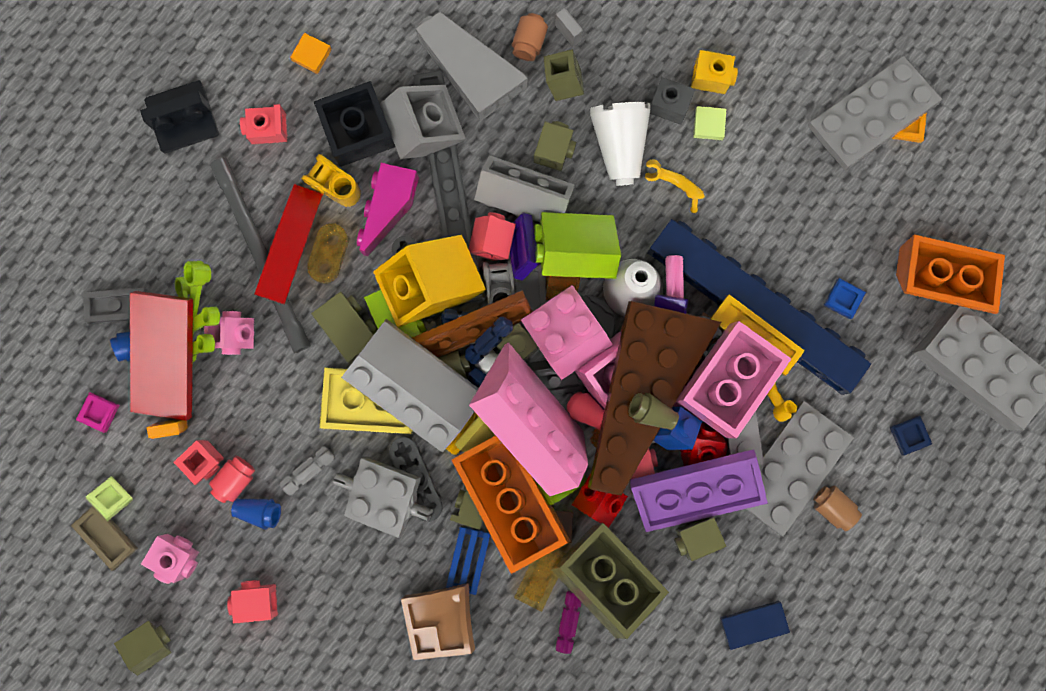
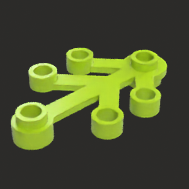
M187 261L184 265V277H177L175 279V291L178 297L188 298V295H190L189 298L193 299L194 334V332L204 326L218 325L220 322V312L216 306L204 307L201 313L197 315L202 286L210 282L211 268L202 261ZM199 334L196 341L193 342L192 364L195 362L197 354L214 351L215 340L212 334Z

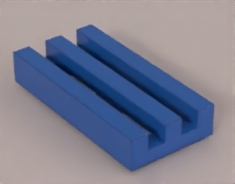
M463 526L460 527L446 588L466 584L476 539L481 537L483 540L472 586H469V593L476 595L490 533ZM465 534H468L471 537L460 583H456L454 579Z

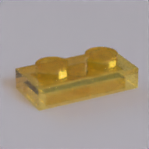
M556 549L529 564L514 598L542 612L558 579L551 569L566 553Z

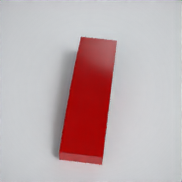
M296 184L293 185L254 295L285 305L323 194Z

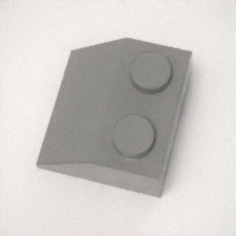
M446 85L398 87L380 103L400 159L424 157L430 153L463 142L466 139Z

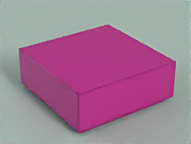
M89 392L76 420L98 431L107 433L120 405Z

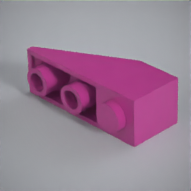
M381 163L379 172H374L371 181V188L374 189L372 200H367L364 209V217L367 218L365 229L361 228L357 237V246H360L359 250L364 256H369L412 207L419 180L416 170Z

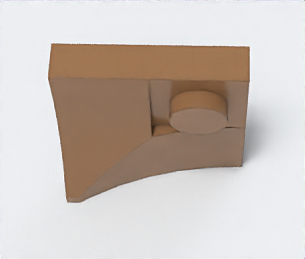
M468 583L435 591L405 595L401 598L413 660L466 655L474 652L475 644L470 617Z

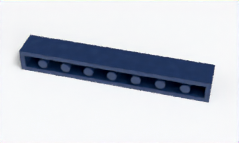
M673 219L670 220L647 254L664 266L666 256H682L684 281L719 306L727 295H731L805 350L797 363L841 395L852 393L872 364L865 359L866 355L864 352L854 346L848 347L840 341L841 337L838 333L830 328L823 329L815 323L816 319L813 315L805 310L798 311L790 305L791 300L780 292L774 293L765 287L766 282L755 274H747L740 269L742 266L737 260L730 256L725 258L716 251L717 247L705 238L700 240L693 235V230L682 221L675 222Z

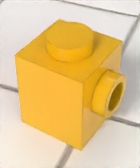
M700 50L695 60L691 87L725 94L730 85H735L738 68L734 67L735 56Z

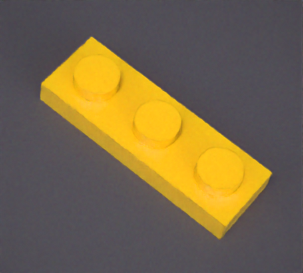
M731 295L726 296L710 317L712 320L721 322L719 328L725 331L729 324L740 321L790 357L791 361L782 372L783 376L789 373L805 351Z

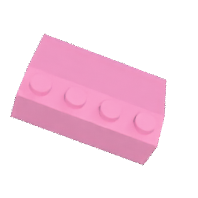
M510 343L505 344L469 406L549 496L579 487L588 466L584 431L570 417V414Z

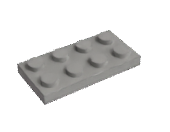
M903 56L812 120L808 127L846 171L901 130H904L918 120L922 115L939 105L942 98Z
M802 401L797 407V411L792 414V417L786 422L763 454L764 464H759L768 504L745 510L777 534L784 537L854 437L808 403Z

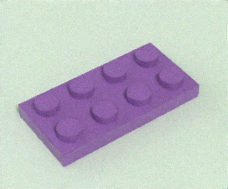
M754 449L630 479L631 489L646 532L768 504Z

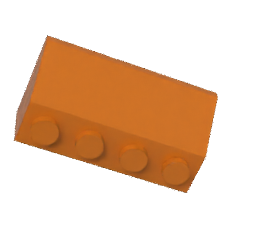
M496 435L452 459L461 480L511 574L571 541L552 505L550 506L546 501L535 479Z

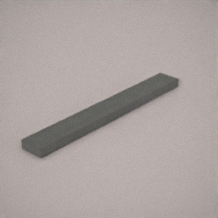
M442 70L413 75L415 86L445 85ZM455 144L440 151L430 153L428 159L442 237L447 238L462 234L469 249L472 228ZM471 254L472 259H473V261H474V263H475V265H476V268H477V270H478V272H479V266H478L477 256ZM482 292L466 303L485 300L484 293Z

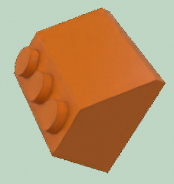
M914 234L899 249L896 276L905 294L997 314L1000 307L1005 255Z

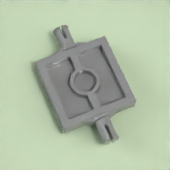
M363 457L360 460L354 478L339 472L334 478L337 479L333 481L334 485L349 490L345 517L397 538L404 535L407 522L412 515L427 522L432 516L430 514L433 513V509L417 504V489L421 479L418 476L371 458Z

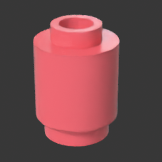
M235 456L232 460H227L210 481L209 485L212 488L210 493L222 503H226L227 500L234 502L253 479L251 475L255 472L254 467L239 456Z

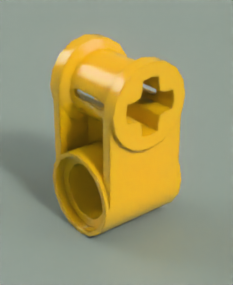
M318 154L316 157L317 162L308 175H303L301 179L319 193L325 194L342 206L350 207L355 205L361 197V190L354 178L329 159ZM343 186H352L348 194L339 195V191Z

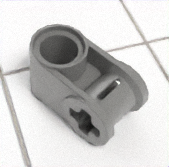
M511 259L507 263L489 264L488 261L483 262L488 305L494 303L499 297L506 298L515 294L514 286L516 285Z

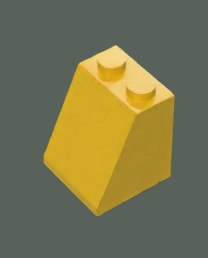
M462 234L407 245L373 271L397 327L442 312L446 308L450 309L466 303L486 290Z

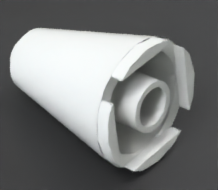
M614 103L605 110H603V105L590 108V116L609 180H616V186L633 185L634 179L640 178L651 110L650 103Z
M627 259L619 263L616 279L605 278L603 292L608 306L616 314L625 317L628 301L654 306L655 296L663 294V283L659 273L652 265L638 259Z

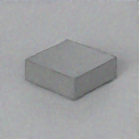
M563 8L556 14L555 26L571 46L575 47L581 42L583 29L571 14Z

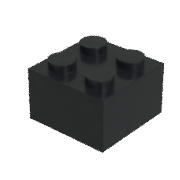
M371 81L313 101L333 157L340 167L396 147Z

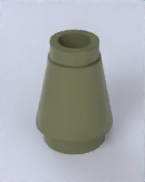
M650 393L636 394L628 410L629 416L634 418L636 423L673 430L679 420L677 412Z

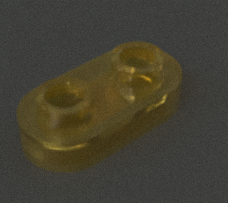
M326 224L317 233L307 268L309 275L318 283H331L339 275L348 246V235L341 226ZM331 236L338 237L339 240L336 245H329L328 240ZM323 264L330 266V270L326 274L320 273V267Z

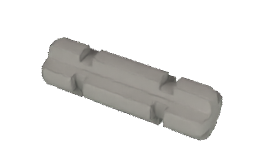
M320 447L314 452L316 456L307 458L292 471L293 475L291 477L287 475L280 481L279 485L289 496L293 495L300 489V484L305 485L323 470V465L327 466L335 459L334 454L328 447Z

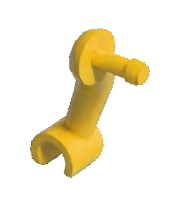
M651 159L647 161L646 166L649 168L654 167L657 171L652 174L646 173L645 178L651 182L662 179L683 190L687 197L692 198L691 213H697L698 199L705 197L703 190L685 176L661 168V164L657 160Z
M775 382L767 395L774 405L773 415L775 419L784 422L792 417L791 414L797 411V405L791 400L784 401Z

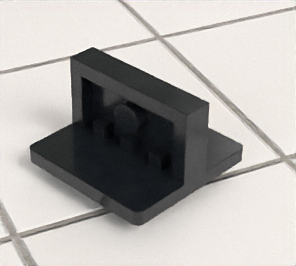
M200 80L144 99L147 108L140 110L143 121L154 130L160 150L164 154L219 135L203 83Z

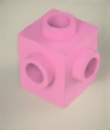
M222 311L219 324L204 326V334L213 335L215 348H222V354L241 355V349H254V318H241V312Z
M164 534L156 537L141 565L155 572L153 576L159 581L167 584L175 583L184 578L188 579L198 564L195 559L199 551L192 548L193 543L184 537L176 536L174 538L169 534Z

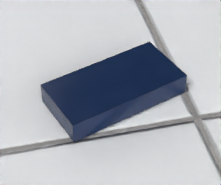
M780 601L720 618L730 650L790 633Z

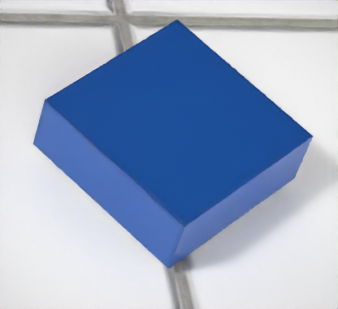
M838 278L824 306L848 319H852L866 292Z

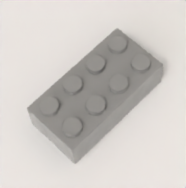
M958 305L949 307L912 352L918 359L1007 431L1024 430L1046 402V369L970 308Z

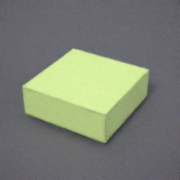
M697 106L695 109L693 138L723 140L725 137L726 109Z
M112 476L86 496L90 504L107 521L133 500Z

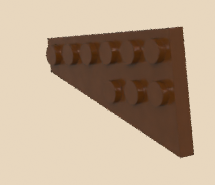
M628 301L590 475L589 489L622 495L660 429L659 427L636 423L634 418L629 416L628 410L633 397L638 393H650L672 409L721 322Z

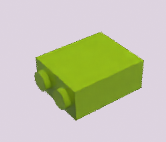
M541 212L540 224L534 225V235L536 243H539L536 244V263H541L542 276L616 279L621 251L614 216Z

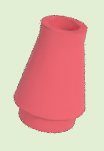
M575 393L567 403V412L570 413V417L600 431L605 410L589 393Z

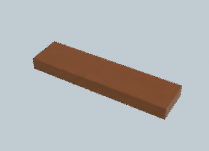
M522 290L412 337V339L438 358L475 342L490 326H495L494 322L500 317L505 316L515 325L522 322L521 320L532 313L533 309Z

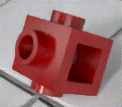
M702 423L693 449L680 450L684 466L724 457L727 454L728 444L722 434L708 424Z
M589 475L573 501L572 506L597 522L604 523L609 528L617 514L621 511L628 496L624 493L616 495L589 489Z

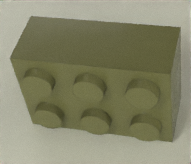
M604 523L593 525L551 569L617 639H628L669 593Z

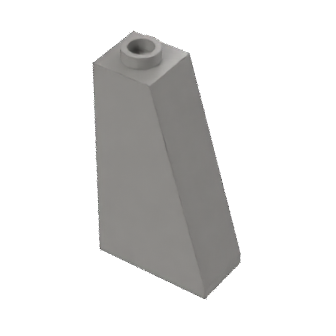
M441 12L434 16H427L416 28L420 43L480 122L527 89L528 78L524 73Z

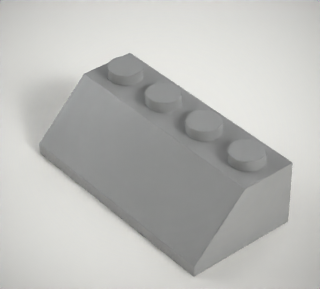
M387 319L341 377L442 453L461 432L474 413L469 404L479 389Z

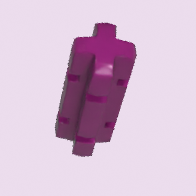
M567 591L564 602L566 608L563 607L559 627L560 637H557L556 651L571 654L574 644L572 637H575L580 614L578 607H581L582 602L571 591Z

